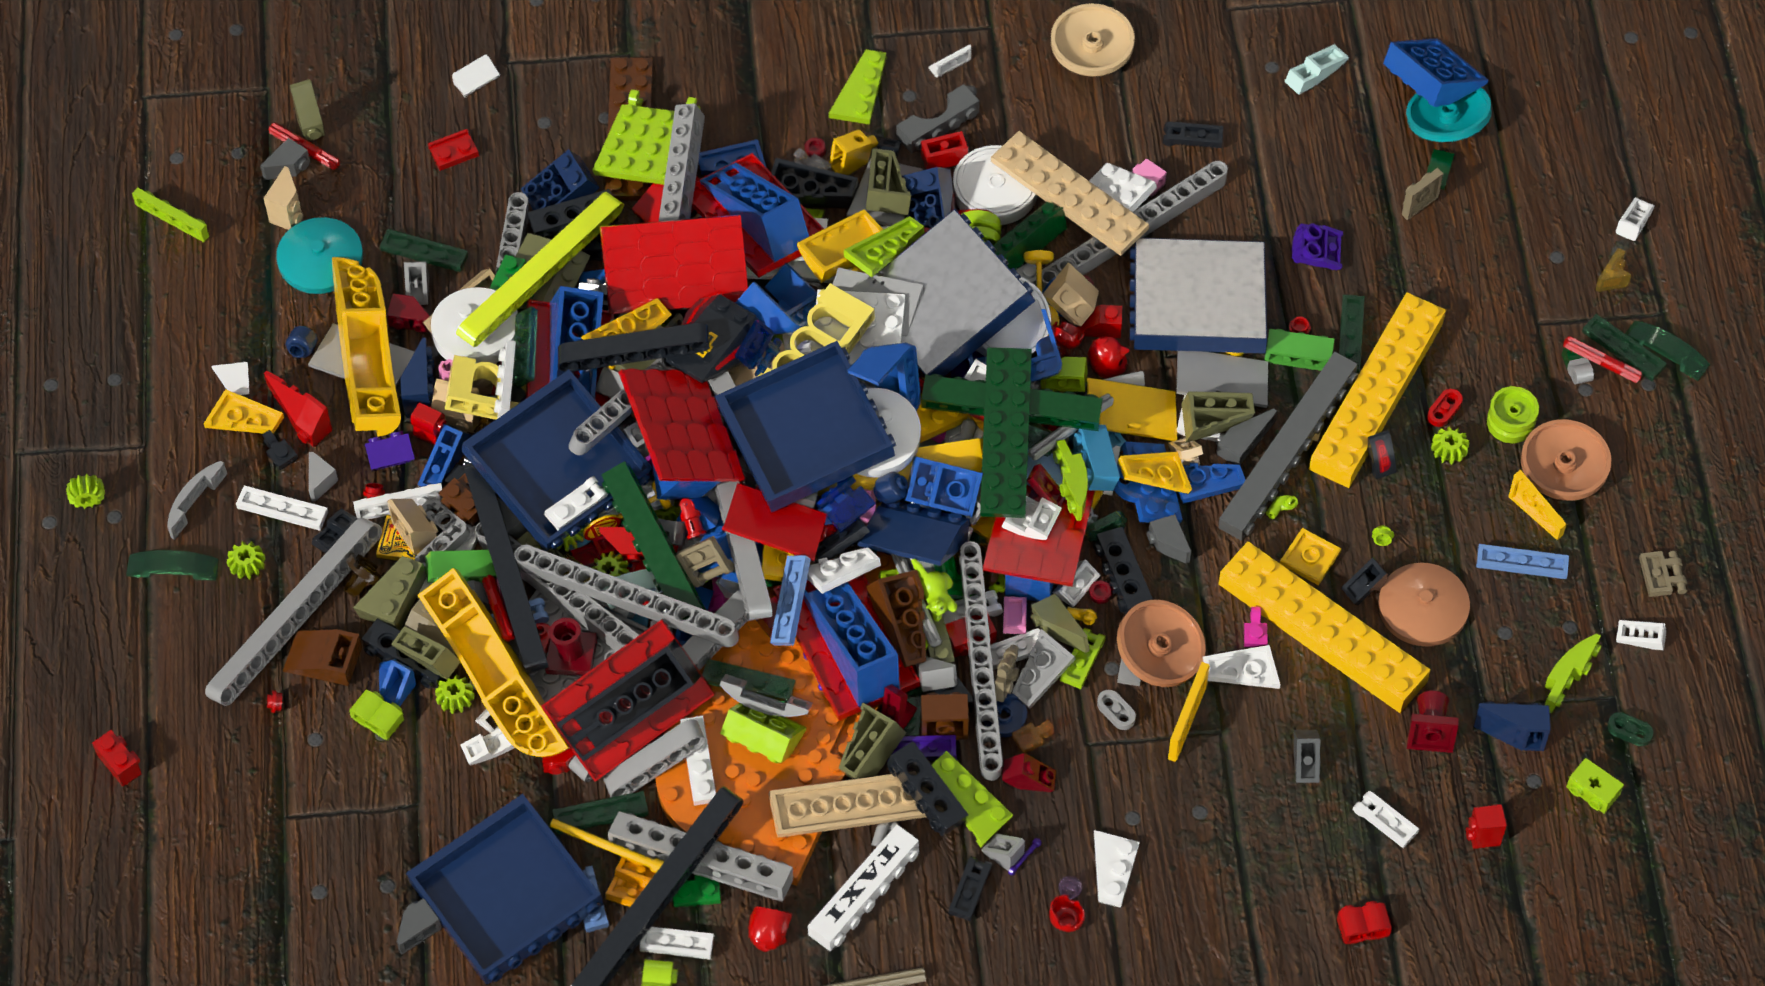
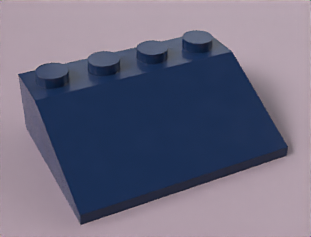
M900 500L889 505L882 503L877 507L866 526L870 532L858 541L857 546L868 547L873 550L941 566L956 554L965 542H968L970 519L962 517L958 513L948 514L941 512L937 508L927 509L919 504H906L900 502Z

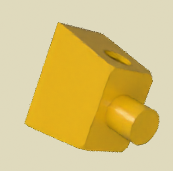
M856 130L833 139L829 166L836 173L844 175L853 173L869 162L871 149L878 146L877 138L874 135L867 137L861 130Z

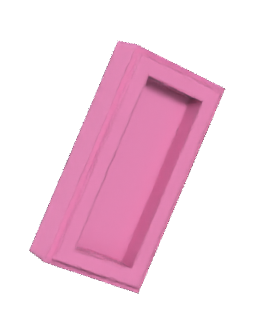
M1004 597L1003 633L1026 634L1027 597Z

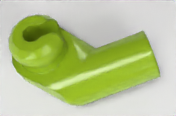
M1290 495L1278 496L1266 511V515L1271 519H1275L1280 511L1294 509L1298 505V499Z

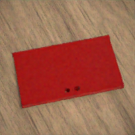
M737 483L722 530L796 556H807L811 558V561H815L816 551L827 514L794 502L771 512L761 491Z

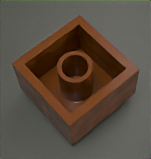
M953 692L943 695L937 693L921 695L922 736L956 735V740L968 739L969 716L967 694Z

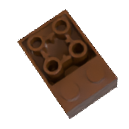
M338 629L297 631L283 672L349 686L362 649L360 636L356 633Z

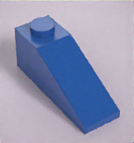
M444 424L417 485L424 487L430 484L441 483L443 487L445 478L463 456V442L469 439L471 434Z

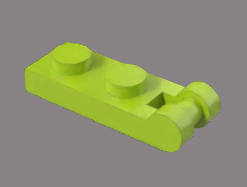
M1084 628L1083 631L1086 633L1088 641L1094 643V645L1089 644L1090 651L1086 653L1074 648L1072 655L1075 656L1076 660L1060 677L1061 682L1082 689L1106 639L1105 635L1100 633L1096 635L1087 628Z

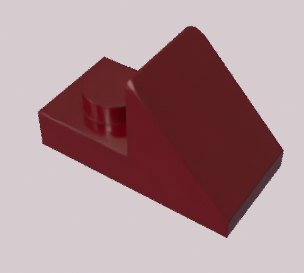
M1041 463L1033 466L1027 478V482L1032 487L1028 497L1037 502H1040L1043 497L1061 507L1065 497H1062L1058 484Z
M891 684L885 687L882 714L894 720L904 729L916 713L917 707L907 702L908 694Z

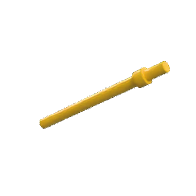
M554 818L551 821V828L647 866L655 873L665 862L658 858L654 860Z

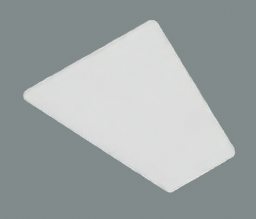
M248 362L212 366V369L227 390L238 395L249 394Z

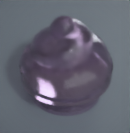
M1066 876L1059 882L1058 887L1061 895H1068L1069 899H1074L1080 895L1082 883L1077 877Z

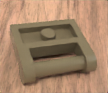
M714 536L687 547L675 555L692 584L697 588L704 585L706 581L723 573L729 574L735 569L733 562L727 559ZM715 561L719 565L702 574L697 571Z

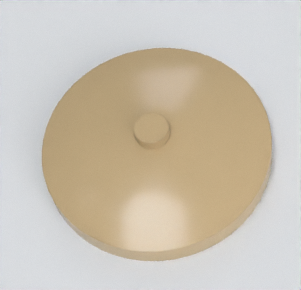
M1083 4L1065 11L1056 20L1051 32V48L1059 63L1074 73L1085 76L1106 75L1120 69L1131 57L1134 49V31L1128 19L1114 8L1101 4Z

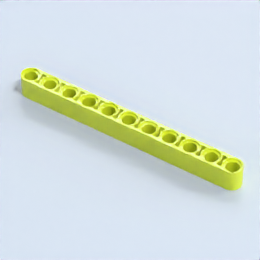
M608 192L602 193L459 325L456 335L473 347L481 344L600 233V226H608L622 212L624 204Z

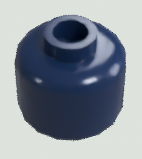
M297 326L290 332L285 345L293 357L305 358L312 353L318 339L315 332L309 327Z
M890 472L875 481L874 495L878 501L887 505L905 498L908 482L899 473Z

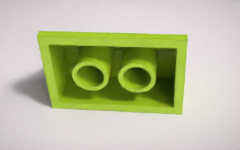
M738 703L729 709L720 734L726 736L730 742L747 746V749L751 752L767 756V759L774 763H782L791 756L807 727L786 717L761 713Z

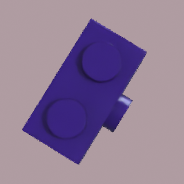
M399 431L391 433V438L382 440L380 436L368 439L369 443L365 444L371 471L415 461L409 434Z

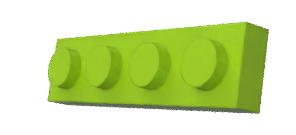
M137 188L132 193L136 206L202 242L209 238L207 225L201 219H195L189 216L186 211L174 208L168 201H161L149 191Z

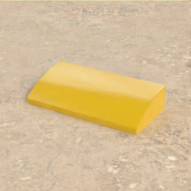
M863 209L798 242L797 247L811 271L822 283L836 276L838 268L850 269L855 266L844 257V249L884 229Z

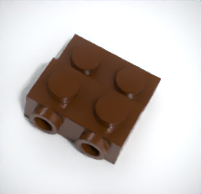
M464 473L458 480L453 478L439 492L442 498L440 503L449 510L452 508L456 512V516L473 527L479 521V516L466 474Z

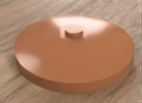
M1553 420L1541 424L1528 435L1522 448L1521 466L1525 476L1539 492L1554 499L1573 501L1593 495L1604 485L1611 468V453L1602 436L1588 425L1573 420Z
M1413 563L1398 568L1387 577L1380 591L1378 608L1384 625L1394 636L1412 645L1428 647L1444 644L1462 631L1468 619L1470 600L1464 584L1451 571L1431 563Z
M1148 600L1135 605L1123 617L1117 631L1118 650L1125 665L1139 679L1154 686L1175 687L1187 682L1198 672L1200 664L1203 662V656H1205V639L1196 620L1182 607L1168 601Z

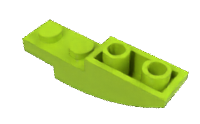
M1065 439L1056 441L1053 459L1055 464H1059L1063 478L1062 484H1060V493L1067 500L1069 512L1074 514L1077 521H1080L1085 511L1088 488L1085 462L1081 453L1072 455Z
M1592 635L1576 644L1552 669L1545 685L1546 689L1551 690L1545 705H1549L1550 713L1554 711L1556 706H1561L1565 695L1562 694L1564 689H1570L1574 679L1580 681L1583 674L1587 676L1593 664L1590 660L1592 656L1597 657L1602 645L1598 644L1601 635Z

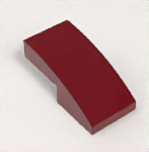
M603 535L592 538L591 544L571 550V557L574 562L591 568L597 566L594 559L602 560V553H605L608 557L611 551L615 555L619 552Z

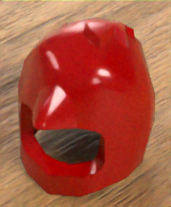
M1101 336L1092 341L1088 351V360L1091 368L1097 375L1103 378H1112L1126 371L1128 363L1125 355L1130 350L1121 345L1112 336Z
M754 907L748 925L749 939L763 952L778 948L787 942L785 936L793 914L788 911Z

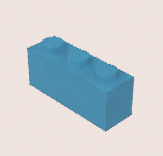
M1099 425V431L1078 429L1077 433L1074 434L1073 443L1077 447L1078 454L1081 453L1085 462L1088 490L1113 491L1120 475L1106 425Z

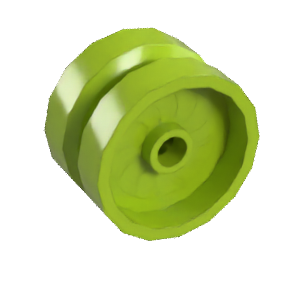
M983 210L964 212L972 222L970 226L972 228L976 226L984 235L982 238L984 242L989 240L994 245L1001 239V221L997 215Z
M1515 386L1505 387L1496 392L1491 399L1487 415V426L1490 433L1496 439L1505 443L1514 444L1525 441L1528 435L1535 429L1539 413V404L1536 397L1530 391Z

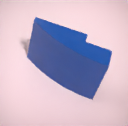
M914 457L908 479L907 494L903 500L972 517L983 473Z

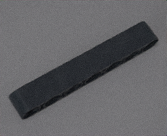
M692 323L562 343L558 346V367L563 372L567 370L574 372L704 352L709 349L708 326L704 323Z

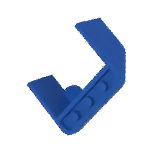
M785 263L765 286L779 301L778 303L755 281L735 302L755 314L768 335L794 333L797 329L808 326L807 316L809 311L816 305L817 292L788 263Z
M1046 309L1041 311L1049 336L1040 339L1036 344L1038 357L1031 358L1030 383L1055 376L1062 370L1060 352ZM973 353L968 357L970 367L975 361ZM980 357L977 360L986 365L987 357Z
M905 342L869 347L862 352L861 356L848 369L849 374L875 384V388L888 389L900 394L912 404L916 411L918 410L921 394L917 351L914 345Z

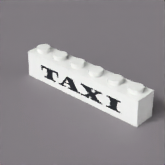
M896 825L808 925V935L830 952L835 946L839 947L846 938L845 934L850 929L853 930L857 927L861 920L860 917L865 912L871 911L878 896H883L888 891L891 881L894 878L898 879L902 875L905 865L917 858L919 854V840Z

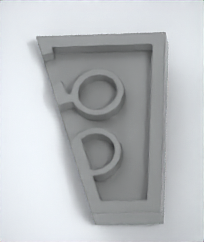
M1042 629L1012 691V694L1016 695L1018 700L1029 709L1076 660L1075 656Z

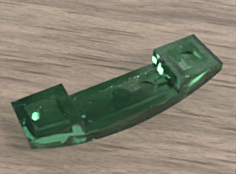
M1634 321L1623 335L1624 339L1641 349L1646 345L1679 364V371L1699 381L1710 366V363L1689 344L1654 325Z
M175 550L138 552L129 555L126 576L149 578L150 573L192 575L194 580L216 581L219 559L204 554Z

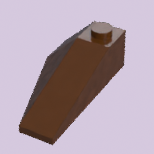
M917 570L881 578L866 586L872 606L904 667L926 662V639L923 633L925 612L922 610L924 590Z

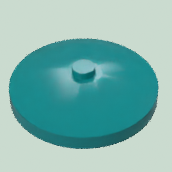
M1482 88L1475 90L1450 105H1441L1439 107L1431 106L1424 97L1416 93L1409 101L1406 109L1407 122L1410 129L1421 138L1435 142H1452L1468 138L1482 130L1489 122L1492 114L1490 97Z
M326 217L308 219L290 228L280 240L276 253L278 268L284 280L293 288L312 294L334 291L332 257L352 259L358 261L360 266H362L363 262L362 244L354 229L340 220Z

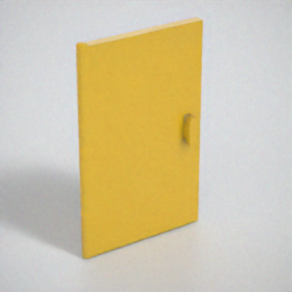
M1094 378L1086 379L1087 395L1092 394L1100 398L1108 393L1114 399L1113 405L1103 411L1100 417L1099 425H1106L1107 431L1169 441L1177 440L1175 391Z

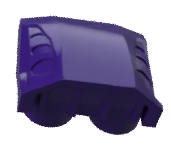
M1301 223L1297 227L1293 238L1292 259L1297 264L1303 263L1316 267L1340 270L1342 268L1340 257L1343 231L1325 225L1318 226L1316 224L1307 225Z

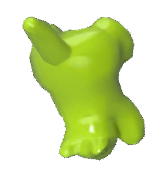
M912 559V565L918 572L924 590V598L928 603L926 608L931 611L933 620L939 622L945 611L956 612L957 604L947 592L953 585L951 577L945 572H927L918 560Z

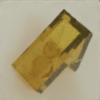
M1617 248L1598 278L1596 291L1601 292L1629 285L1631 274L1623 270L1626 261L1623 260L1626 251Z

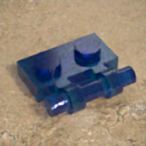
M761 320L754 321L735 354V357L748 369H755L757 365V370L754 373L756 377L760 373H764L767 368H771L770 363L779 354L782 340L779 338H775L773 342L771 341L775 333Z
M853 476L837 482L835 488L830 492L826 491L821 495L822 498L816 502V505L821 510L827 505L832 509L826 514V517L840 533L876 503L861 486L855 491L850 488L856 482ZM844 493L847 497L838 504L835 498Z

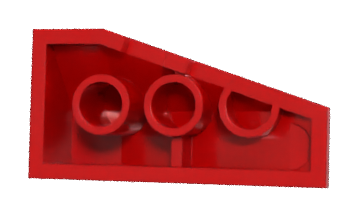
M269 371L264 372L267 386L297 432L298 438L306 444L308 442L315 447L332 431L327 407L308 393L302 395L296 386L292 385L289 388L287 383L280 377Z

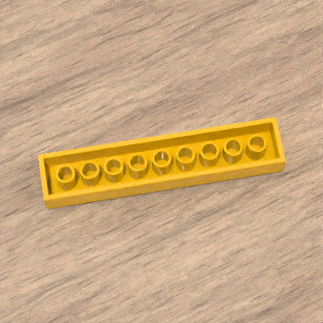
M1406 292L1312 454L1310 471L1350 488L1368 456V437L1382 432L1442 327L1446 309Z
M1247 542L1220 571L1218 585L1249 607H1260L1262 616L1397 712L1401 713L1428 682L1430 674L1428 667L1250 542Z

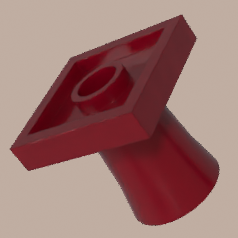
M572 618L556 620L549 629V636L551 638L547 655L549 667L545 668V672L550 675L583 676L593 669L598 641L597 633L581 632L580 624Z
M1439 691L1421 693L1417 697L1419 714H1412L1407 749L1453 753L1459 718L1446 717L1449 705L1448 696Z

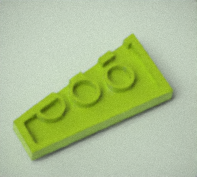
M865 50L832 106L829 118L870 125L886 61L885 52Z
M909 216L844 249V257L870 277H873L924 234V226Z
M947 751L932 764V767L968 813L965 825L969 831L973 832L977 838L976 842L981 848L1012 818L1013 814Z

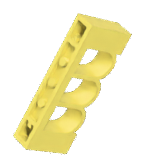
M830 283L826 289L820 291L817 296L818 304L809 311L807 316L808 326L801 327L792 334L790 338L791 350L783 351L775 357L773 369L804 356V354L796 349L803 341L813 340L823 346L838 341L814 326V323L822 317L834 318L849 327L838 343L841 348L845 347L848 354H850L874 321V308ZM767 368L764 373L771 371V369Z
M454 355L449 375L445 410L497 419L498 413L494 412V406L499 396L496 395V398L472 394L471 391L473 381L477 379L489 380L496 387L497 382L501 380V378H497L499 366L491 362L476 363V359ZM513 368L512 385L521 387L525 392L526 370ZM510 401V410L519 403Z

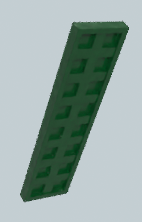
M987 347L982 455L983 476L981 479L980 516L1025 518L1032 349Z

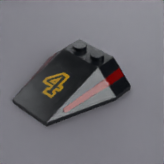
M718 294L699 299L687 311L681 324H706L709 330V349L700 353L667 357L666 362L703 383L760 356L771 345L772 341L755 314Z

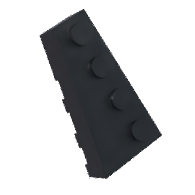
M776 158L771 171L778 181L793 196L799 199L803 207L850 208L859 187L858 178L779 158Z

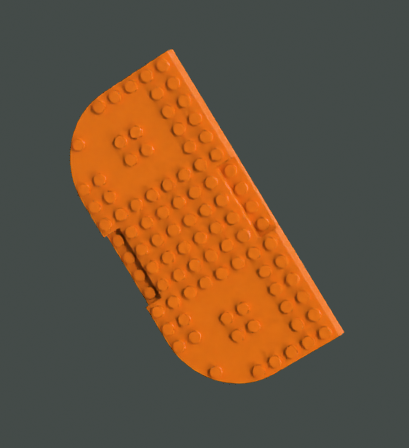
M853 543L841 554L857 550L858 543ZM877 551L881 566L864 573L869 584L879 579L880 571L897 569L891 555ZM780 585L767 587L770 599L775 596L773 588ZM748 620L738 630L739 640L736 645L732 647L723 646L699 670L716 694L682 719L703 716L715 791L717 793L720 788L725 786L744 800L741 809L717 841L723 845L740 848L745 852L762 855L767 859L784 862L792 866V884L797 886L822 832L777 838L768 795L769 791L845 781L847 776L839 769V765L847 743L852 740L855 732L853 727L855 722L859 721L861 712L838 721L823 691L818 689L819 683L808 660L804 659V652L796 638L794 646H775L770 643V637L756 620ZM725 674L746 680L745 690L787 703L790 696L813 703L808 714L786 717L807 727L804 735L787 760L782 763H774L768 760L767 756L751 752L747 749V746L730 742L726 736L720 734L729 709L740 703L720 686V682ZM882 703L871 708L878 711ZM680 721L667 729L664 734L681 724ZM684 758L657 776L655 781L658 798L666 817L674 828L687 832L708 804L694 806L687 760Z

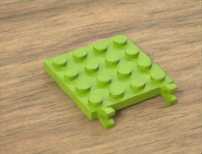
M631 90L628 98L629 103L628 105L622 104L594 165V175L664 185L675 111L641 107L643 99L638 98L640 92L638 90ZM688 97L686 104H696L697 98Z

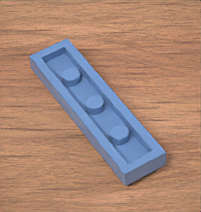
M1479 544L1476 568L1567 579L1569 555Z
M787 556L770 641L775 646H794L811 558L807 556Z

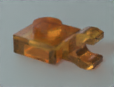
M1049 720L1037 727H1034L1031 722L1013 732L1012 738L1022 753H1028L1043 745L1042 738L1053 735L1054 731L1052 729L1054 727Z

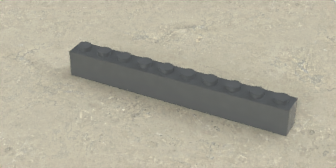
M1337 352L1332 354L1219 518V529L1240 541L1243 540L1245 535L1249 536L1252 533L1256 519L1263 517L1267 509V503L1269 501L1272 502L1278 494L1277 489L1280 484L1284 485L1287 482L1291 468L1298 466L1302 452L1309 450L1313 442V436L1315 434L1318 435L1324 427L1323 422L1326 417L1330 418L1333 415L1337 401L1341 402L1344 399L1348 385L1354 384L1358 377V373H1356L1357 363Z

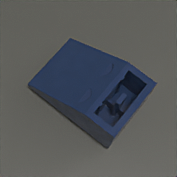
M568 149L520 189L528 197V202L533 210L593 194L600 187L582 158Z
M935 167L902 176L906 181L907 191L911 194L909 213L906 215V218L911 216L922 224L924 228L931 229L950 213L953 194L950 169Z
M422 338L401 375V397L406 419L411 418V414L419 402L429 407L432 405L435 387V377L433 376L435 365L434 358H432V347L427 346L426 338Z
M1491 701L1479 703L1474 727L1519 750L1544 751L1550 733L1549 705H1542L1540 703L1521 705L1516 702L1496 704Z

